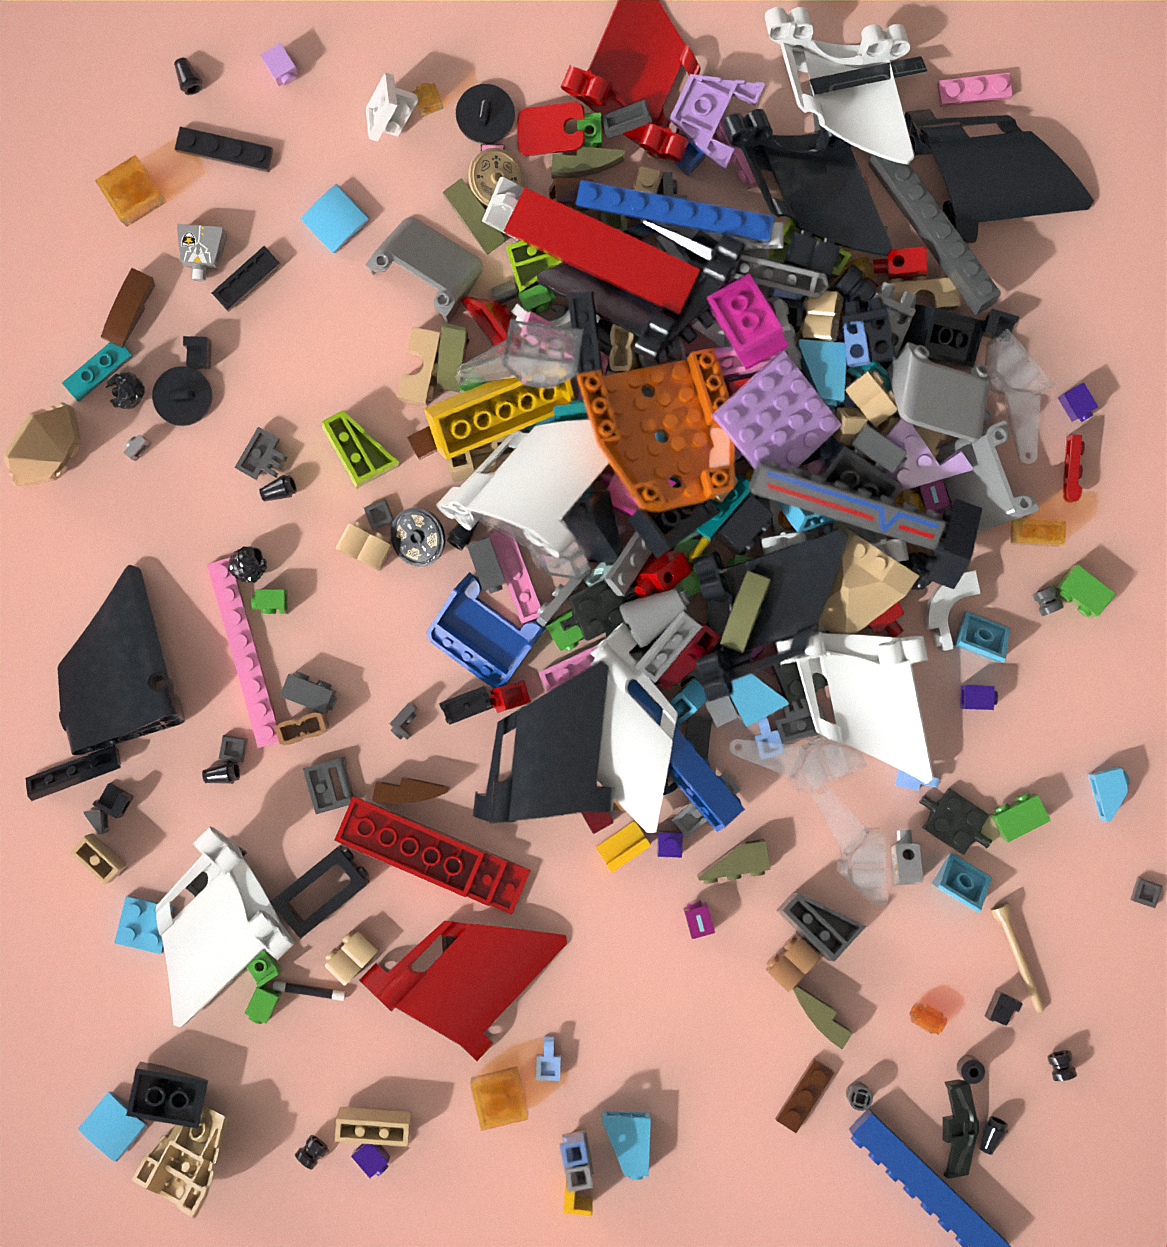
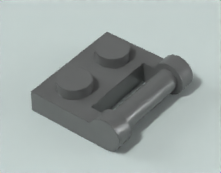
M346 757L303 768L315 814L350 804L354 795L345 766L347 764ZM336 767L345 799H337L329 768Z

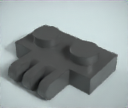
M257 427L234 468L255 480L258 479L262 470L276 478L278 473L271 469L272 465L282 469L283 465L275 460L278 457L282 461H286L288 457L274 450L280 441L279 438Z
M800 698L802 707H798L796 700L791 702L792 710H789L788 705L784 706L783 710L786 718L775 721L782 745L819 735L815 730L806 698ZM818 708L820 717L825 720L822 709Z

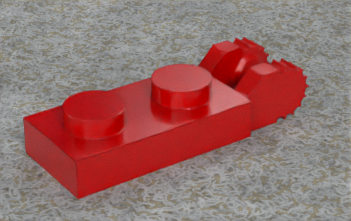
M1072 434L1066 437L1062 496L1064 501L1068 503L1077 502L1081 498L1082 487L1078 484V480L1082 478L1083 466L1080 465V455L1084 454L1085 443L1082 441V435Z

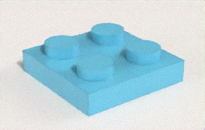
M126 896L114 943L162 954L164 946L162 935L160 936L156 916L158 902ZM170 906L171 915L173 913L174 906Z

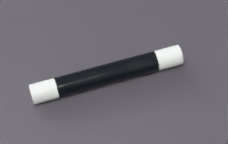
M274 981L273 990L341 1001H344L346 991Z

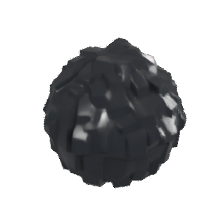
M130 372L114 374L107 381L105 387L117 386L112 389V394L116 398L110 400L115 408L133 409L138 406L145 394V387L142 381Z
M243 546L241 549H237L229 560L228 571L242 582L256 583L267 569V561L263 559L262 551L252 546Z
M922 552L909 553V560L901 561L900 563L919 575L911 590H923L932 582L927 580L929 570L925 569L929 556Z

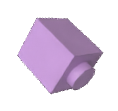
M281 43L260 55L278 86L290 84L299 74Z

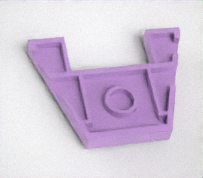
M690 74L670 116V121L690 138L716 165L725 171L735 149L713 139V136L732 96L756 106L765 84L762 82L749 83L744 82V80L736 79L732 81L723 80L719 77Z
M902 417L885 435L906 449L907 452L905 455L907 460L900 470L896 468L893 473L886 470L890 476L902 484L903 489L901 491L973 469L961 450L938 463L914 428V424L908 423Z

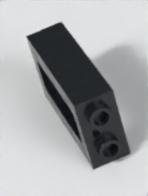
M339 845L270 901L300 939L370 882L368 879L369 873L362 865L359 867L352 860L355 857L347 847L343 848ZM340 865L350 877V883L307 919L303 920L289 901L332 866Z

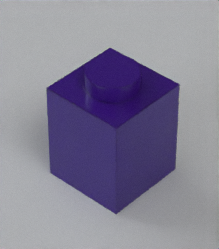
M1084 382L1058 397L1071 422L1077 419L1081 422L1092 417L1094 415L1092 411L1098 408Z
M961 685L960 709L994 710V705H997L998 692L994 691V686Z
M658 830L657 856L682 858V831Z
M362 1143L351 1155L353 1160L369 1178L375 1174L380 1176L389 1167L387 1163L389 1162L390 1155L381 1145Z

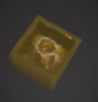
M136 155L95 179L115 214L126 227L167 202Z
M518 1066L471 1077L470 1087L481 1131L528 1120L529 1110Z

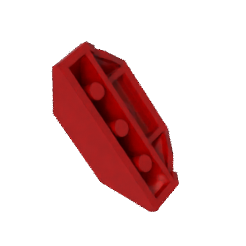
M468 296L462 297V304L512 372L522 369L527 341L521 335L522 326L520 324L515 325L511 320L513 314L506 304L501 306L498 301Z

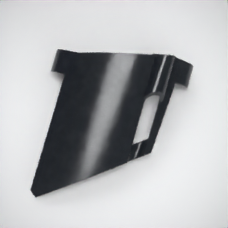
M763 109L752 110L745 117L740 113H734L723 120L722 125L730 145L742 149L772 214L778 218L782 216L791 218L795 228L808 231L820 239L828 238L837 242L836 245L860 252L888 256L893 247L851 150V147L854 145L837 137L820 124V133L790 136L772 135L773 130ZM761 170L773 173L783 200L772 198Z
M930 109L906 111L904 114L914 156L933 154L939 166L951 199L943 203L942 211L966 244L976 242L979 222L1089 210L1094 202L1087 189L1068 165L1032 131H1022L1018 127L1016 120L1009 115L936 119ZM997 123L1004 134L970 137L963 127Z
M644 221L623 231L638 240L657 233L694 254V259L688 264L700 269L701 272L680 315L565 263L538 273L537 283L568 299L569 294L593 292L596 314L640 337L635 349L632 350L655 362L667 344L707 305V297L719 291L731 279L744 251L745 243L723 233L717 247L713 249L651 221Z
M839 529L726 568L717 551L693 558L694 569L700 579V590L708 605L709 628L721 636L710 654L696 658L698 671L703 678L704 693L709 702L733 695L734 680L806 652L813 629L817 628L832 590L849 536L846 532ZM747 571L770 579V587L746 648L741 653L722 646L720 643ZM794 636L789 651L752 663L750 662L751 653L754 648Z
M603 661L596 663L497 722L487 792H475L474 817L489 823H502L581 812L613 811L615 787L597 786L609 671L607 664ZM516 728L511 775L506 780L499 781L503 735Z

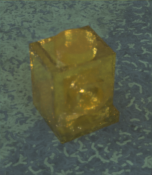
M423 83L417 86L416 90L412 91L413 94L417 95V107L421 117L443 109L435 83Z

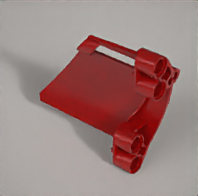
M618 0L588 70L585 71L570 64L560 88L583 102L594 113H601V116L646 99L652 122L624 132L622 135L643 148L650 156L657 160L681 162L690 138L687 139L678 134L679 129L665 116L663 106L681 65L684 66L689 76L690 74L699 75L701 67L690 47L680 37L659 0Z
M443 921L389 972L386 973L375 963L359 981L391 1012L397 1008L459 1044L470 1056L478 1061L493 1045V1042L484 1032L567 945L566 935ZM440 935L458 937L426 971L417 972L411 968V965Z

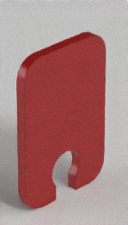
M568 102L522 109L517 118L518 151L524 156H535L581 149L585 143V131L567 134L565 125L571 119L585 120L584 107L578 102Z

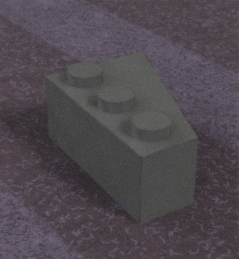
M792 893L776 910L827 961L835 962L866 927L800 893Z

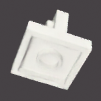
M386 72L366 107L369 139L377 142L383 132L398 137L418 102L416 94L396 88L394 75Z
M500 177L482 222L505 233L504 229L524 188L505 177Z

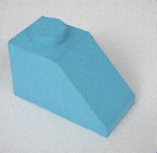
M695 678L669 701L677 712L676 724L678 726L696 712L707 700L703 686Z
M1119 767L1088 774L1100 820L1105 822L1112 821L1128 793V775L1126 771Z

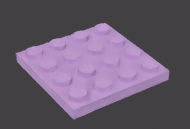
M785 351L778 352L712 414V417L754 469L758 460L765 462L766 459L780 463L779 467L789 469V466L797 468L842 425Z

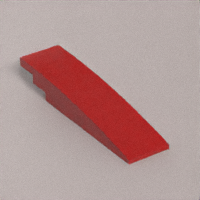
M525 187L504 229L505 234L549 254L556 260L679 315L701 272L700 269Z
M355 796L351 799L334 839L336 842L460 896L471 898L511 915L531 871L472 844Z

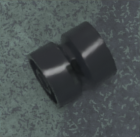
M852 264L836 281L833 289L842 296L848 295L849 302L859 301L861 308L876 292L879 285L869 277L863 278L864 272L855 264Z

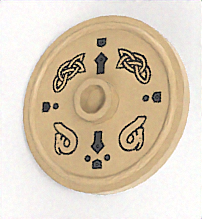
M488 148L478 153L471 161L468 171L469 185L475 197L482 204L489 205L500 177H505L523 187L522 169L518 161L509 152L500 148Z

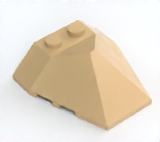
M62 402L58 408L52 405L49 407V411L40 409L28 414L3 454L6 466L11 469L8 473L13 477L11 480L12 484L21 488L55 481L65 473L67 469L66 463L70 457H74L80 448L78 444L81 441L73 407Z
M840 523L834 531L842 529L849 536L832 590L818 624L832 634H857L891 606L903 599L913 587L919 575Z
M203 1105L199 1128L176 1125L167 1136L163 1135L158 1140L160 1144L156 1149L144 1156L132 1181L149 1191L161 1195L176 1204L179 1210L196 1219L208 1196L228 1118Z

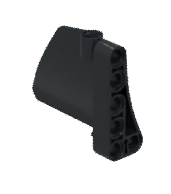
M128 565L96 615L57 667L60 700L59 719L62 728L67 732L72 755L93 752L178 726L185 722L181 701L174 693V683L168 676L142 571L136 566ZM160 680H165L164 687L156 689V684Z

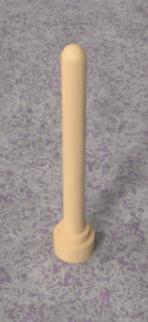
M1008 902L998 904L990 910L994 919H997L1002 924L1034 1008L1037 1012L1041 1013L1045 1007L1010 921L1012 910Z

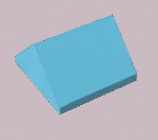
M965 611L953 641V646L994 662H1004L1010 628Z
M950 853L931 884L979 913L982 910L992 877L955 854Z

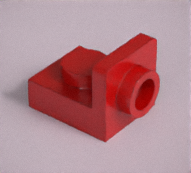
M524 680L491 690V703L497 713L531 702Z

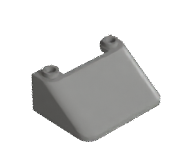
M413 217L405 218L376 249L365 265L369 273L374 275L375 272L381 273L386 271L394 261L438 289L439 291L434 298V307L438 313L443 315L447 323H450L462 304L461 298L468 295L483 270L479 258Z
M907 343L897 355V360H894L887 368L900 416L908 423L971 442H977L982 436L990 384L988 368L978 364L970 370L971 374L930 362L927 348Z
M1006 420L984 428L982 436L977 442L959 438L938 447L939 452L935 458L938 463H941L958 450H961L973 467L971 471L944 478L943 482L951 505L956 498L983 508L978 533L1039 511L1036 501L1031 496L1021 495L1016 498L1013 497L995 446L1004 443L1009 437V428Z

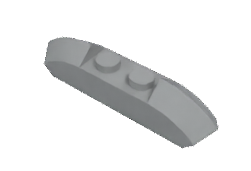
M742 253L732 278L740 279L750 273L757 284L817 298L829 287L826 274L746 253Z

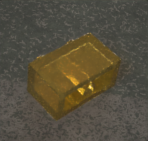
M1013 520L1011 521L1010 545L1063 546L1065 545L1066 521Z

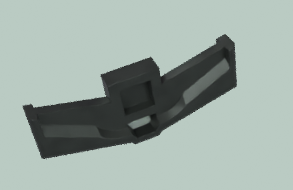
M960 1079L945 1081L952 1110L951 1116L943 1117L942 1140L946 1143H952L947 1169L943 1174L948 1179L969 1175L976 1139L979 1134V1120L976 1115L971 1085L965 1080Z

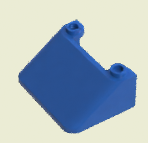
M469 572L454 588L427 630V638L438 649L490 687L496 689L505 686L546 628L536 621H528L520 629L477 597L482 587L479 579Z

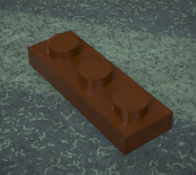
M813 1058L775 1120L797 1133L835 1072Z

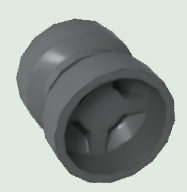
M1055 585L1032 594L1034 600L1040 605L1039 611L1041 616L1064 608L1062 601L1056 596L1057 590Z
M853 1082L847 1087L846 1097L854 1109L864 1111L871 1106L873 1096L864 1083Z

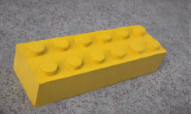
M554 355L424 408L437 450L448 460L554 416V406L570 404L571 401L575 400L565 363Z

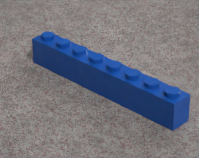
M580 180L576 205L579 208L722 235L725 233L729 236L770 243L774 224V216L582 180Z
M631 679L627 685L628 693L660 726L663 708L650 697L636 679ZM675 723L667 773L715 831L718 832L731 823L745 808L741 805V800L726 787L725 781L713 772L709 762L697 753L694 744L681 734L678 725Z
M869 1108L849 1128L853 1135L850 1139L860 1149L864 1146L870 1151L868 1156L877 1165L882 1163L887 1168L886 1174L893 1181L896 1182L899 1179L905 1185L903 1190L912 1199L915 1197L919 1198L922 1201L920 1206L930 1216L934 1213L939 1218L937 1222L945 1231L949 1232L952 1230L957 1235L955 1240L962 1247H1011L984 1218Z

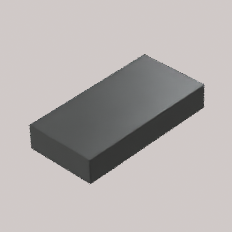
M646 99L601 116L607 138L652 122Z

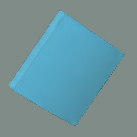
M335 184L300 219L332 253H336L351 236L356 235L370 218L338 184Z
M107 1092L78 1130L102 1153L113 1161L118 1162L148 1124L143 1119L126 1116V1105L113 1092Z

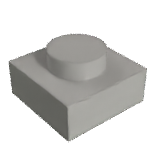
M141 435L134 436L126 443V450L123 453L130 459L137 461L151 443Z

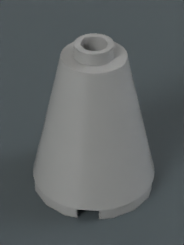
M673 589L625 602L620 606V611L625 623L629 624L630 632L640 647H644L665 631L681 611L687 612V605L690 604V601L684 591L680 592L678 589Z

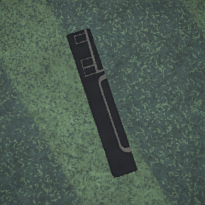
M919 56L812 78L809 81L814 94L817 95L890 80V64L894 78L927 72V68L923 58Z

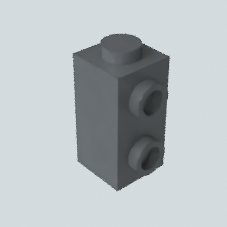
M865 422L852 441V445L855 447L853 451L864 459L869 456L875 461L873 465L883 472L889 470L893 473L896 468L900 470L907 460V457H905L907 454L906 449L867 422Z
M488 537L467 545L483 591L488 590L489 594L502 590V585L506 584L490 538Z
M296 671L295 675L288 674L280 697L324 714L328 713V710H333L337 697L334 696L336 691L331 689V684L321 680L314 683L308 680L310 676Z

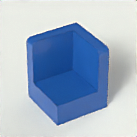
M690 140L681 162L673 163L689 176L704 161L706 154Z

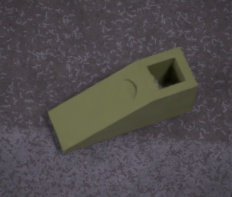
M760 839L739 843L697 874L698 880H703L704 884L718 882V878L727 877V880L742 878L741 874L751 873V876L765 875V871L770 870L766 841Z

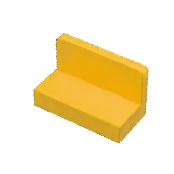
M632 821L599 844L596 849L606 862L611 873H613L651 847V843L637 823Z
M566 1181L563 1213L592 1216L593 1198L575 1196V1191L568 1192Z

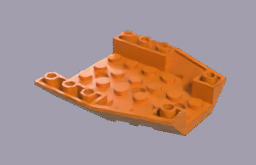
M714 348L691 352L686 360L602 376L601 370L577 374L597 445L641 509L660 512L697 504L734 488L735 444L712 417V414L730 398ZM644 387L651 389L653 397H645L641 389ZM661 432L665 434L667 441L664 443L659 442L655 437V433ZM669 478H677L681 484L680 488L672 487L669 483Z

